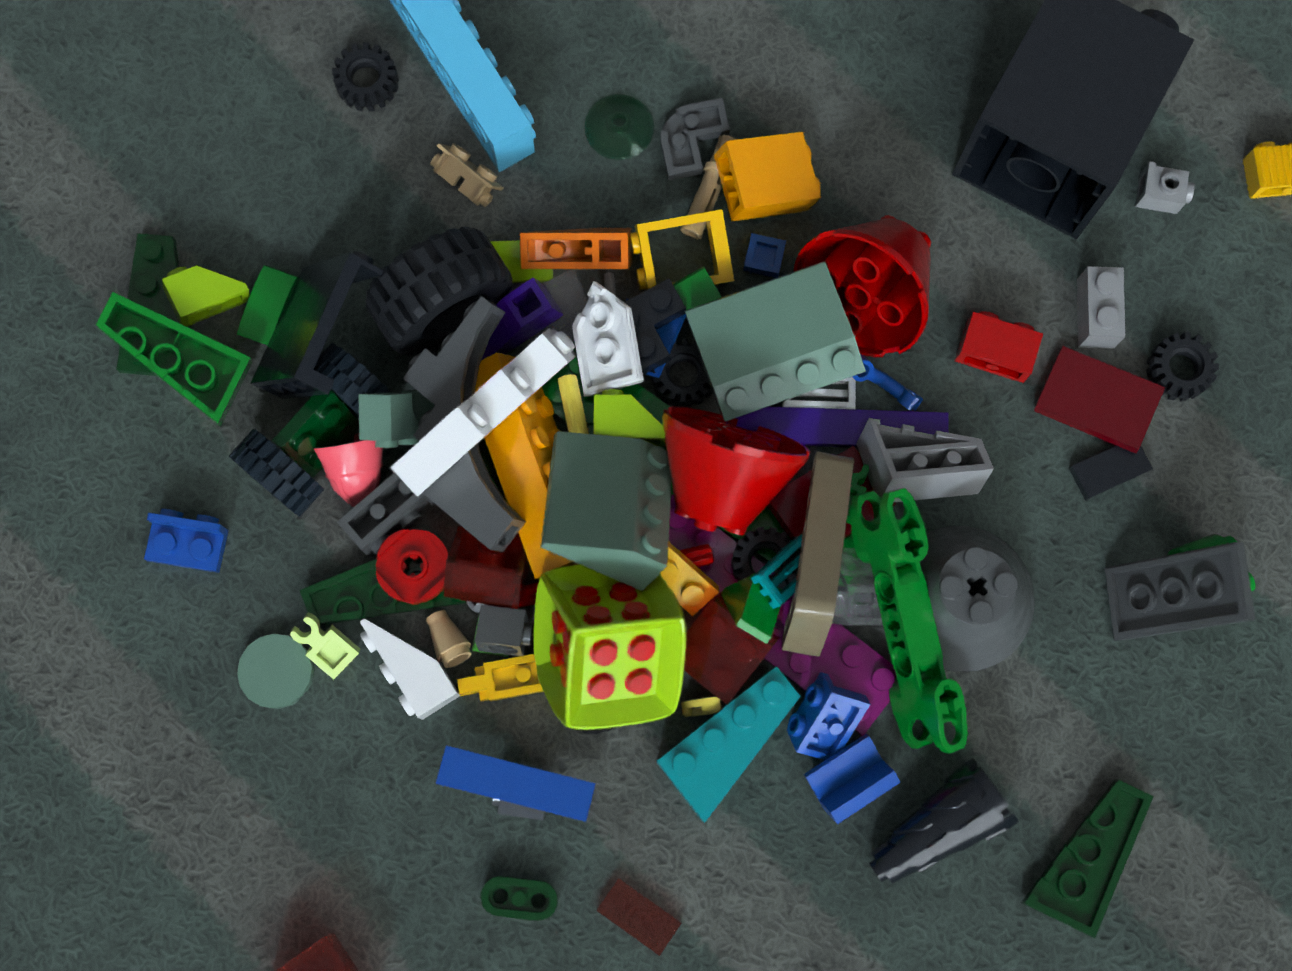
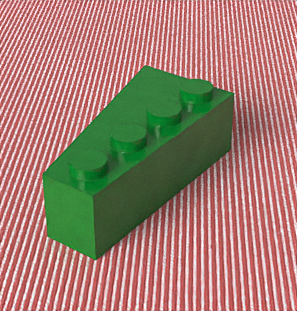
M112 292L96 326L221 427L252 365L251 357Z

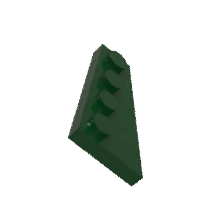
M137 234L127 299L179 323L164 292L162 279L166 278L170 271L179 268L177 244L173 236ZM120 347L116 368L119 373L156 376Z
M411 557L406 559L405 563L408 566L404 571L406 575L411 573L418 575L422 572L420 565L423 563V560L420 557L417 560H413ZM377 559L300 590L307 611L319 619L320 625L466 604L453 567L446 587L432 600L416 605L395 600L382 589L377 580Z
M1114 780L1021 903L1095 938L1154 796L1121 780Z

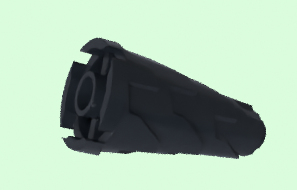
M974 758L965 762L945 779L946 783L921 805V808L891 831L892 835L872 852L875 859L869 862L881 882L889 879L893 884L916 871L920 873L951 854L963 851L983 839L989 840L1019 823L1014 813L1006 817L1010 814V811L1007 809L1009 805L984 770L978 767Z

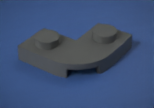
M723 98L681 106L676 109V113L665 123L661 130L660 143L668 181L703 174L697 142L719 138L720 135L729 136L730 128Z

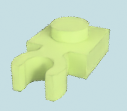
M308 612L303 620L311 627V631L304 633L294 626L290 635L293 640L300 644H309L311 647L307 650L305 656L331 678L335 679L359 654L360 648L333 625L324 632L320 628L319 619L314 614Z

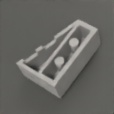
M869 418L856 443L863 464L869 465L868 478L873 491L881 498L883 493L905 488L914 500L979 494L994 470L982 439L942 431H936L932 435L914 431V426L903 424L900 429L880 425V420ZM897 497L893 502H902V501H901L900 498Z

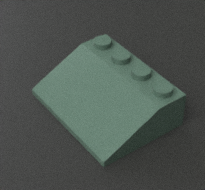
M825 261L685 310L719 413L725 422L866 372L854 333Z
M557 431L553 440L541 548L643 591L667 567L671 474L667 451L637 438Z

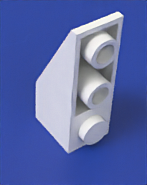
M365 618L360 621L365 630L360 634L363 642L371 653L377 650L384 663L380 664L379 667L390 684L397 682L403 692V695L399 696L398 699L409 716L416 714L418 718L423 720L460 696L441 663Z

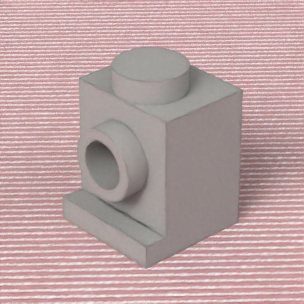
M1149 161L1139 174L1135 207L1177 214L1184 207L1185 203L1189 204L1194 194L1195 184L1188 182L1189 171L1156 166L1155 162Z

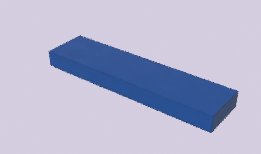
M450 746L445 747L436 784L585 822L587 821L596 783Z

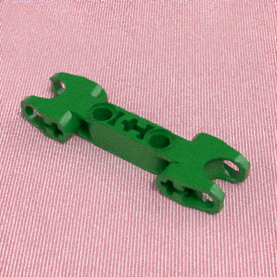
M905 488L883 493L882 498L875 491L855 495L850 505L852 538L858 558L866 564H871L875 593L890 658L897 676L892 687L889 689V698L902 738L914 749H919L933 742L943 753H952L965 748L968 735L966 705L960 685L952 679H946L941 645L926 580L920 565V561L927 555L928 539L916 502ZM897 497L904 504V513L898 520L895 518L892 507L893 501ZM866 500L873 507L874 520L867 521L861 512L862 504ZM917 719L921 720L923 724V734L919 739H916L912 733L913 724ZM951 722L956 731L955 738L951 743H948L945 738L944 723Z

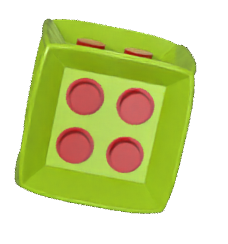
M580 564L563 566L543 573L538 583L535 601L534 657L540 685L559 721L568 728L593 730L646 723L673 714L678 706L682 690L686 653V628L681 606L664 578L659 574L641 591Z

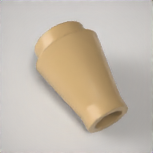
M446 610L437 611L426 618L438 662H442L445 668H452L471 657L472 653L469 649L471 643L449 618Z

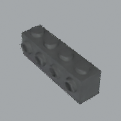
M394 472L338 520L337 523L367 556H370L373 552L377 555L380 546L390 535L401 528L405 530L413 526L421 517L419 514L421 510L429 503L432 506L436 504L423 494L425 491L417 497Z

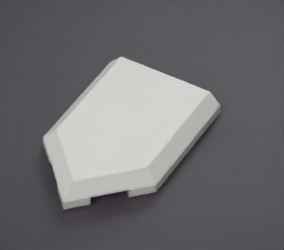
M593 281L587 293L589 299L582 313L577 314L572 325L584 397L602 394L603 390L621 389L644 381L631 307L597 281Z

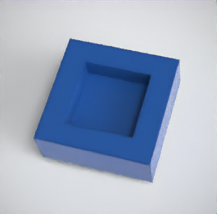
M751 233L743 271L778 278L786 240Z

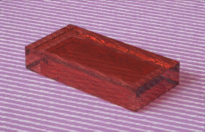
M618 878L597 909L599 913L659 956L681 925L680 921L620 878Z

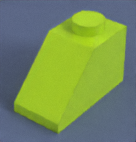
M197 265L188 269L187 267L176 268L170 271L166 278L162 279L164 292L179 323L186 327L248 302L249 289L246 283Z
M617 389L603 390L602 394H594V435L637 438L655 446H666L663 425L631 394H624L622 390Z

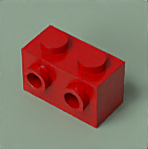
M973 311L966 322L955 362L1024 383L1032 374L1043 333L1034 331V327L1026 323L1015 322L1012 324L999 320L1000 317L994 313L987 311L977 313Z

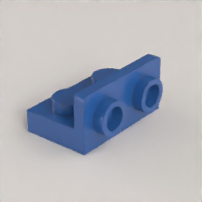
M161 509L160 514L148 513L147 521L151 522L152 525L144 560L216 573L220 572L229 530L218 524V518L197 515L196 520L183 518L182 512L170 509Z
M820 672L815 682L808 687L805 698L797 712L790 717L787 732L795 751L826 760L842 750L871 705L867 696L834 686L829 675Z

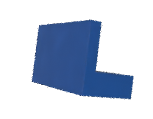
M867 733L804 774L821 806L836 824H839L901 783L895 771L882 760Z

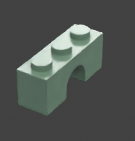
M405 390L402 393L358 394L360 440L375 441V447L377 448L416 445L419 440L413 435L419 428L418 422L435 405L417 390Z

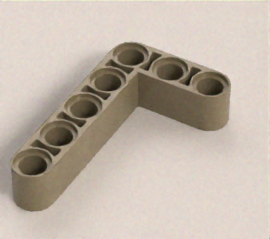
M818 451L815 453L795 593L783 633V651L819 657L830 630L838 592L854 458Z

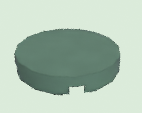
M273 633L259 637L247 646L239 659L237 676L240 688L249 700L261 707L281 709L292 706L300 700L312 685L314 666L313 662L305 656L307 649L303 644L296 642L288 635Z

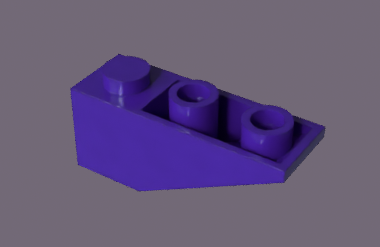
M532 277L496 304L505 311V314L492 333L482 360L495 353L506 355L563 316L562 311L543 283Z

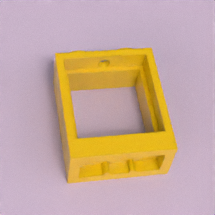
M723 210L635 225L636 232L630 233L633 254H640L642 268L636 269L639 289L648 290L657 285L647 232L705 221L715 275H710V278L714 285L734 281Z

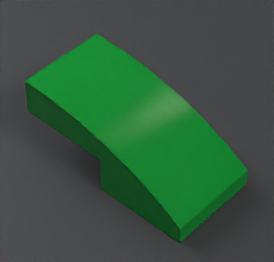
M264 265L249 296L237 335L268 345L299 277Z

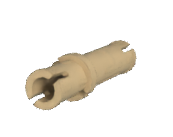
M720 135L711 160L705 163L703 168L705 174L688 215L713 211L722 188L714 154L726 141L737 139L728 135ZM706 221L683 225L680 231L689 237L701 239L706 227Z

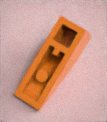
M585 228L520 232L521 269H629L632 265L630 239L632 228Z

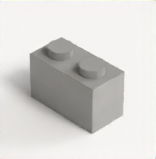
M1087 266L1077 279L1078 348L1114 349L1125 338L1124 267Z

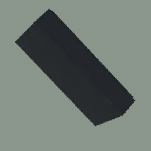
M1114 446L1069 468L1085 501L1153 469L1141 446L1137 454L1119 446Z

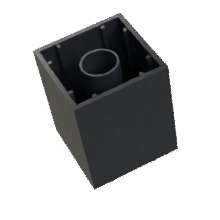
M1045 0L979 117L952 175L1077 240L1116 188L1195 39L1179 32L1177 22L1171 16L1158 10L1146 9L1139 12L1117 0Z

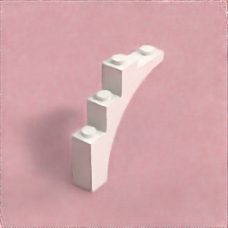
M549 328L469 399L454 409L391 468L418 497L577 356L573 351L575 345L564 332H556L554 328Z

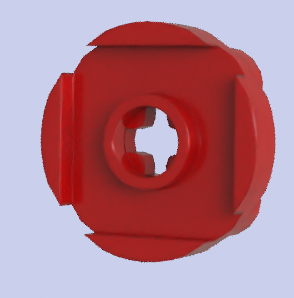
M405 529L393 533L382 543L376 557V576L382 589L395 600L411 605L427 602L438 596L446 587L452 572L450 554L446 546L436 535L425 530ZM411 557L413 560H417L420 557L423 560V563L420 565L422 569L420 574H405L404 571L408 567L405 563L407 558Z

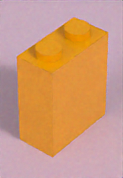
M803 132L729 140L714 154L731 221L807 211L821 198L820 181L815 177L811 163V149L806 144Z

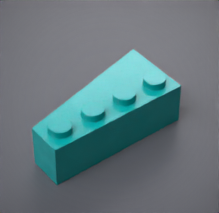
M777 666L656 762L703 823L707 821L800 698V695Z

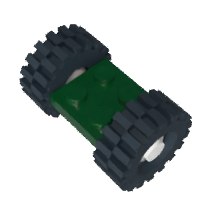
M331 343L319 356L313 369L335 380L329 394L312 396L272 440L279 448L253 428L228 455L299 518L324 491V488L313 479L323 469L314 448L342 445L352 439L359 428L358 394L392 393L365 366L334 343Z

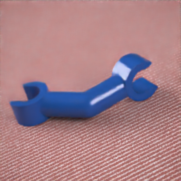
M860 354L866 372L852 377L859 382L869 380L895 397L908 410L911 411L913 409L916 411L924 399L901 385L885 372L873 367V364L864 355Z

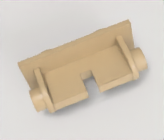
M455 143L452 146L437 144V147L443 151V154L440 155L438 153L431 160L430 164L434 167L433 171L452 186H455L462 176L465 180L458 191L475 205L481 204L486 207L493 198L490 194L491 190L502 191L504 187L495 181L498 176L486 166L480 164L477 167L468 159L471 155L465 149Z

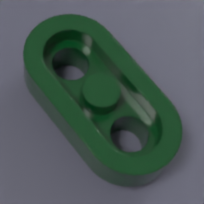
M498 876L490 879L483 886L481 903L484 909L494 916L541 921L549 918L555 912L558 905V895L555 888L545 881ZM499 888L505 889L508 893V899L505 903H498L494 899V893ZM535 893L545 895L546 904L544 907L537 908L533 905L532 897Z

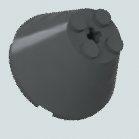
M947 526L927 532L928 551L924 559L920 561V565L926 580L941 645L944 670L970 672L983 670L998 664L1019 647L1032 623L1035 606L1034 589L1025 564L1015 550L994 534L979 528Z

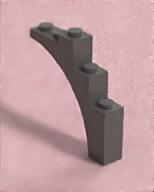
M482 296L466 309L463 316L464 320L456 331L451 332L443 340L442 350L439 354L425 348L408 365V372L403 379L435 405L418 422L419 428L413 436L419 441L475 392L480 362L492 333L505 314V311ZM478 443L423 493L490 550L504 552L526 523L505 501L490 478Z

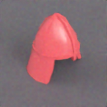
M359 433L354 435V442L314 448L325 471V478H328L333 490L350 506L355 507L379 486L383 467V448L375 447V441L360 440Z

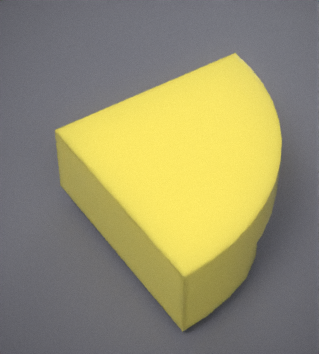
M720 696L681 702L683 716L692 717L717 714L721 710Z

